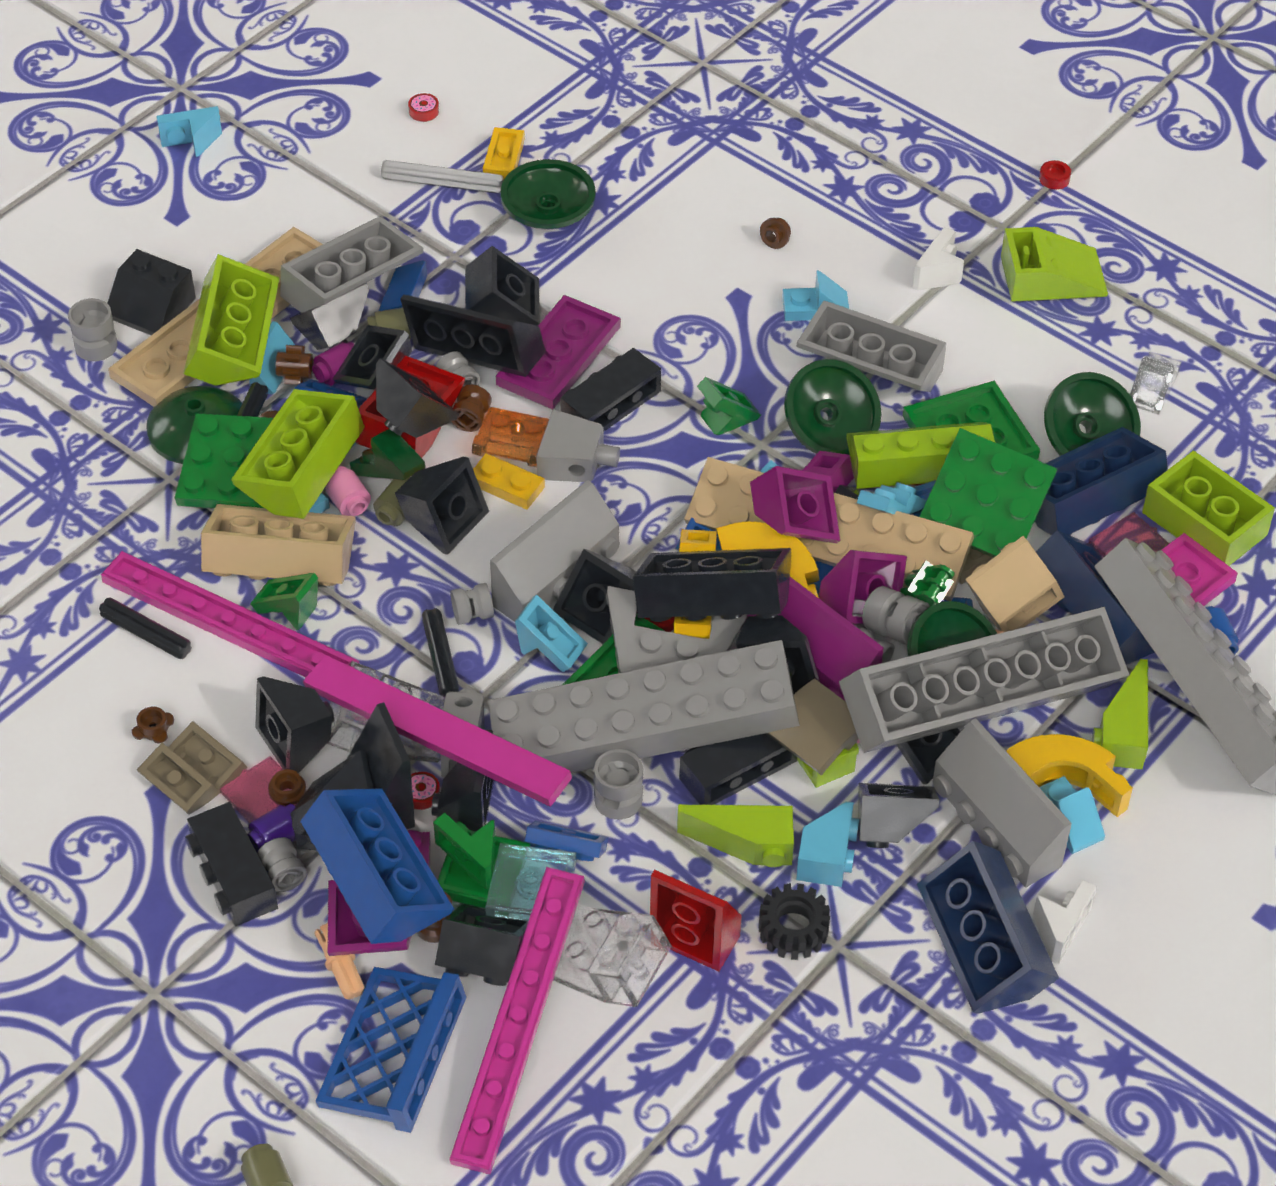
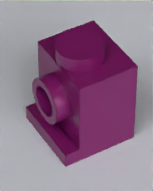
M819 451L802 470L831 476L833 493H836L839 485L848 486L854 479L851 458L847 454Z

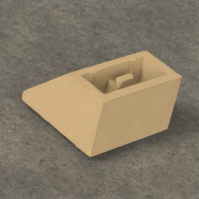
M1024 536L1015 542L1007 544L997 556L988 563L978 566L965 579L983 612L998 630L1004 632L1027 626L1064 598L1056 579Z

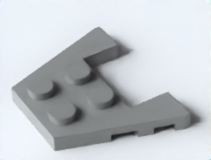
M608 586L606 600L609 606L611 631L616 648L615 655L618 673L729 651L747 618V615H742L737 619L725 620L720 616H713L709 639L635 626L634 622L637 612L635 591Z

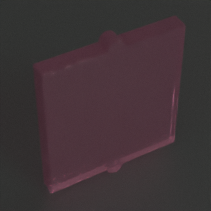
M1135 512L1093 536L1088 542L1103 557L1125 538L1138 544L1144 542L1155 552L1162 550L1170 544L1157 533L1156 527L1149 526Z
M269 756L251 769L242 770V775L220 788V793L248 823H251L279 806L271 800L268 785L272 777L283 769Z

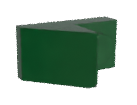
M390 429L372 437V448L364 450L362 456L349 463L350 469L357 476L405 480L416 471L426 468L425 461L401 436Z

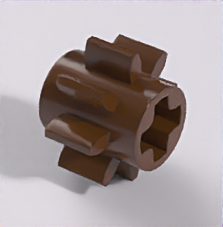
M286 345V352L278 351L275 365L276 375L284 377V384L299 385L303 383V378L311 379L313 374V354L305 353V346Z

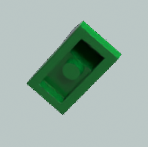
M706 376L697 385L698 389L705 396L703 402L706 405L700 415L715 435H721L758 420L761 416L748 397L740 391Z
M315 573L269 579L250 605L258 614L282 612L292 626L299 630L317 606L318 577Z
M443 813L433 821L435 844L484 889H489L493 881L496 843L495 821H489L471 835L468 828L462 822H455L446 813Z

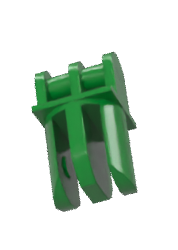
M925 560L920 569L912 570L913 574L907 575L904 582L908 587L901 588L900 592L905 596L909 595L927 602L930 606L936 605L943 600L954 582L952 578L955 573L945 565L933 566Z

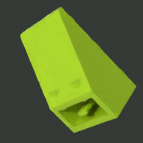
M1039 227L1005 228L1001 261L1011 302L1108 296L1096 248Z

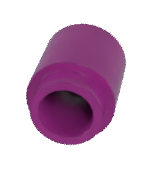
M341 342L315 356L312 366L315 378L319 382L331 386L336 384L333 377L355 344L352 342Z

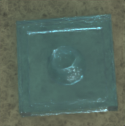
M500 843L485 907L486 916L529 921L546 867L574 873L577 862L576 852Z

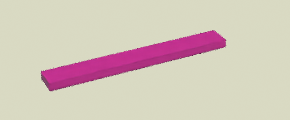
M123 551L119 553L101 574L103 583L305 678L324 655L330 656L357 670L360 669L359 661Z
M324 655L303 680L304 686L315 689L319 696L367 719L370 718L376 705L384 702L398 734L549 807L554 804L572 779L570 770L330 656Z
M546 867L449 1159L451 1165L491 1174L583 890L585 878L582 875Z

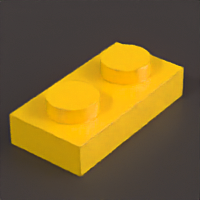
M494 127L483 165L484 173L500 174L505 179L512 170L518 167L525 141V130Z
M487 453L473 468L481 490L528 510L545 488V478Z

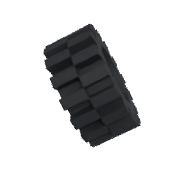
M791 883L784 884L783 892L777 886L772 889L771 896L767 894L764 897L763 904L760 906L758 928L759 932H761L760 939L762 943L767 942V949L770 952L778 948L779 957L784 958L786 952L791 953V960H798L800 952L803 953L804 958L811 957L812 949L816 953L821 950L822 943L825 944L828 937L830 908L829 905H825L826 899L822 894L816 898V889L810 887L808 892H804V884L797 883V890H792ZM795 913L806 917L809 920V925L803 929H789L780 924L779 919L785 914Z

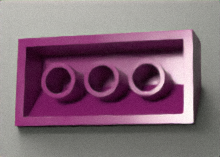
M790 577L788 602L781 614L778 615L785 617L807 636L820 683L845 701L839 681L861 668L881 664L884 647Z

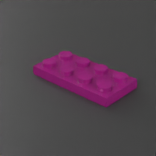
M567 295L562 296L538 325L546 352L528 375L523 377L499 371L495 376L496 386L552 410L560 402V398L571 389L621 327L620 317Z

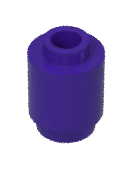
M288 804L285 807L279 805L248 824L249 833L247 835L257 853L265 843L273 839L285 837L292 842L296 840L290 814L295 808L293 804Z

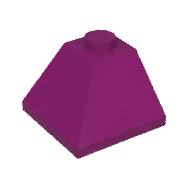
M775 466L750 481L754 514L781 535L835 544L841 541L831 476Z
M850 550L821 581L819 599L849 622L863 624L864 605L867 598L876 588L885 586L898 592L903 588L907 556Z
M328 880L327 953L329 956L408 950L412 936L401 942L371 944L351 908L346 903L336 882Z

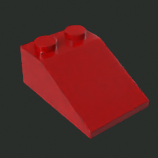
M406 355L397 364V367L420 378L451 407L465 383V377ZM376 389L359 408L365 428L355 441L356 444L369 449L372 448L371 438L389 429L384 424L387 419L376 408ZM441 427L418 438L403 432L401 437L422 458L432 447Z
M654 869L651 874L649 940L720 972L740 938L742 915L727 901Z

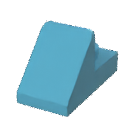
M218 106L156 116L162 147L193 142L196 157L200 156L222 134Z
M817 270L815 288L783 289L782 301L785 321L811 320L824 300L849 309L847 291Z
M538 595L532 597L515 620L522 654L525 655L538 648L562 672L572 667L588 644Z
M1065 776L1039 787L1072 823L1067 842V848L1072 854L1105 839V833L1089 787L1076 792Z

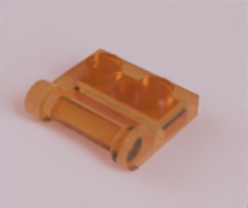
M489 407L480 431L474 437L472 455L483 457L487 453L493 456L526 462L529 467L537 468L536 456L549 419Z

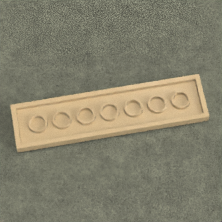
M292 227L245 263V265L279 277L272 318L290 305L280 296L281 265L323 245L295 227ZM200 299L108 368L110 378L153 407L157 406L159 402L171 393L183 389L195 380V378L183 373Z
M708 457L684 518L686 524H688L692 517L696 523L717 531L716 528L738 522L765 523L754 514L750 481L762 475L763 472ZM834 493L841 541L835 544L796 537L806 546L815 561L831 566H836L850 550L906 555L904 580L908 574H913L912 570L920 569L925 560L933 566L945 565L954 571L955 575L952 578L954 582L943 599L952 601L974 539V534L970 531L896 511L895 514L857 504L858 499ZM903 582V588L908 587V586L905 584V582Z

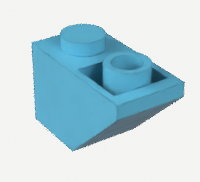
M845 802L803 827L796 880L842 887L844 872L852 873L855 850L848 849L849 841L857 840L859 819L852 818L853 802Z

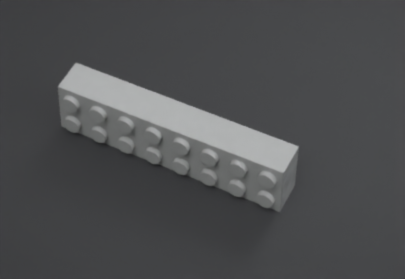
M1127 538L1123 539L1094 567L1249 786L1276 795V711L1269 703L1272 699L1270 694L1262 685L1254 683L1248 675L1251 673L1250 667L1241 657L1235 656L1229 649L1232 645L1229 638L1218 628L1215 629L1209 620L1212 619L1210 612L1191 597L1190 594L1193 592L1191 586L1172 571L1171 568L1174 566L1172 560L1163 551L1155 552L1144 542L1138 544Z
M1101 607L861 668L839 681L863 753L966 726L975 718L981 722L1103 689L1130 675L1106 609Z
M782 640L488 700L491 728L494 735L570 770L571 773L594 768L595 762L600 755L609 750H628L641 759L800 726Z

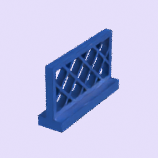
M374 967L315 1100L319 1108L393 1122L396 1130L411 1133L467 998L459 975L444 972L442 978L439 979ZM381 981L397 984L400 989L380 1000L376 996ZM423 989L434 991L430 1000L415 1007L410 998L411 995ZM405 999L411 1010L390 1020L384 1009ZM380 1012L385 1023L364 1033L361 1028L364 1020ZM417 1019L420 1025L417 1033L401 1041L395 1029ZM391 1032L397 1043L376 1054L370 1042ZM366 1046L371 1057L349 1067L347 1063L349 1054ZM403 1053L406 1059L403 1067L387 1075L381 1063ZM377 1066L382 1078L361 1088L355 1077ZM350 1079L357 1090L342 1099L331 1097L336 1086ZM386 1087L389 1088L391 1096L386 1107L369 1104L367 1097Z

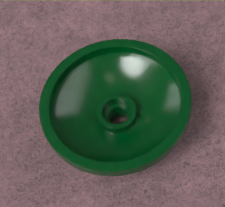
M554 159L536 160L520 165L506 176L500 191L502 206L509 216L526 226L547 230L567 227L578 222L591 211L596 198L595 184L586 171L572 163Z
M823 359L804 366L791 379L785 393V416L792 433L802 445L816 454L819 451L850 455L847 433L878 431L880 428L881 404L876 389L865 374L846 362ZM821 411L827 414L828 420L822 418Z
M1095 372L1073 374L1061 381L1052 390L1046 401L1044 410L1045 430L1051 445L1060 456L1121 427L1140 436V416L1133 398L1121 384L1106 375ZM1079 424L1085 427L1086 433L1081 431Z
M192 386L177 390L165 397L151 410L146 424L149 442L153 449L165 459L183 464L195 415L237 416L242 402L230 392L210 386Z
M956 601L940 602L925 609L912 624L907 644L908 657L995 635L997 632L989 620L975 608Z

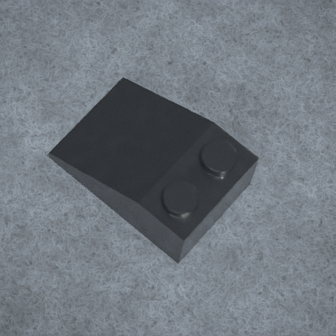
M379 703L373 710L347 759L359 750L366 751L374 789H383L405 828L408 830L415 827L410 759L385 703Z

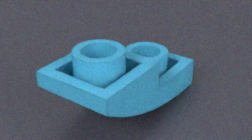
M896 483L895 488L881 485V488H876L874 493L861 490L857 504L895 514L896 511L912 514L924 508L926 500L915 495L917 489L905 484Z

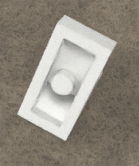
M944 227L917 261L914 268L913 289L937 288L959 284L962 281L964 260L955 256L957 252V246L954 245L956 231Z
M1082 880L1075 893L1070 890L1068 891L1061 905L1039 895L1036 898L1033 918L1051 961L1058 965L1092 908L1097 886L1085 880Z

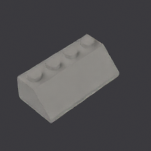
M379 216L281 265L280 296L303 313L322 306L421 255L424 248L383 217Z
M824 300L797 341L796 347L829 359L846 362L857 369L916 390L931 392L943 371L946 342Z
M589 480L585 481L490 560L493 607L514 622L533 596L538 595L548 606L558 600L583 549H588L606 558H611L617 552L620 545L619 523L592 482Z
M976 718L971 720L936 760L933 785L937 793L943 798L946 797L956 808L959 818L964 823L970 824L979 834L982 844L1001 852L1011 876L1016 877L1026 888L1062 867L1072 823Z

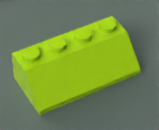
M217 254L204 278L183 374L215 386L259 377L279 277Z
M294 389L232 477L233 485L273 515L304 519L365 428L355 397Z
M975 422L847 433V443L856 489L881 487V485L896 486V483L910 485L934 481L940 473L959 429L962 428L995 442L991 424Z

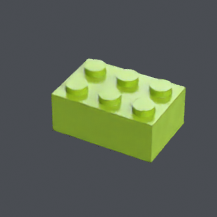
M1193 450L1148 485L1142 513L1176 538L1185 533L1230 566L1268 535L1275 507Z

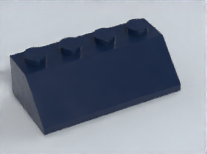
M1121 427L1045 463L1058 470L1035 520V524L1050 535L1056 530L1072 535V533L1090 524H1095L1101 519L1117 511L1124 510L1129 505L1144 499L1148 485L1168 470L1166 450Z
M1056 530L1036 553L1054 576L1064 595V598L1057 602V605L1072 615L1105 607L1126 665L1155 653L1094 567L1103 559L1092 544Z
M971 841L917 883V887L973 1013L979 1014L1028 1001L1059 979L999 850L976 841Z

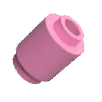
M344 466L337 468L325 486L326 493L342 515L358 516L366 511L371 501L370 493L355 472Z

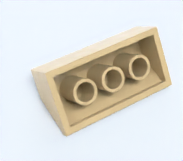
M217 504L201 532V569L203 572H213L216 576L247 575L255 580L267 577L282 578L315 573L320 585L333 586L342 584L349 570L356 516L308 512L304 519L273 515L265 508Z

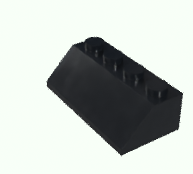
M404 294L400 298L416 350L440 356L457 351L465 357L468 363L523 377L528 375L546 352L539 326Z
M791 548L650 553L633 576L638 618H650L651 621L662 622L671 619V617H685L689 621L702 620L707 616H720L725 620L737 619L742 615H756L760 619L776 617L778 614H781L788 602Z

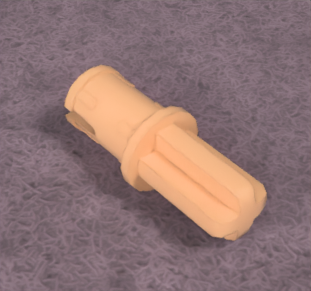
M328 923L320 926V929H316L314 934L327 960L325 962L326 969L333 972L345 999L350 1000L359 997L364 991V984L353 962L356 957L355 954L329 956L327 953Z

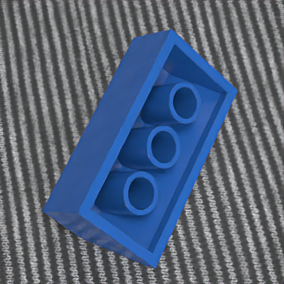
M383 789L323 790L300 822L310 837L311 842L314 844L328 872L332 875L346 903L351 908L371 944L401 942L448 916L454 910V907Z

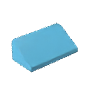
M272 321L270 324L261 374L257 378L249 379L250 386L254 382L267 386L268 394H274L283 377L276 375L275 365L278 351L286 352V345H295L278 322Z

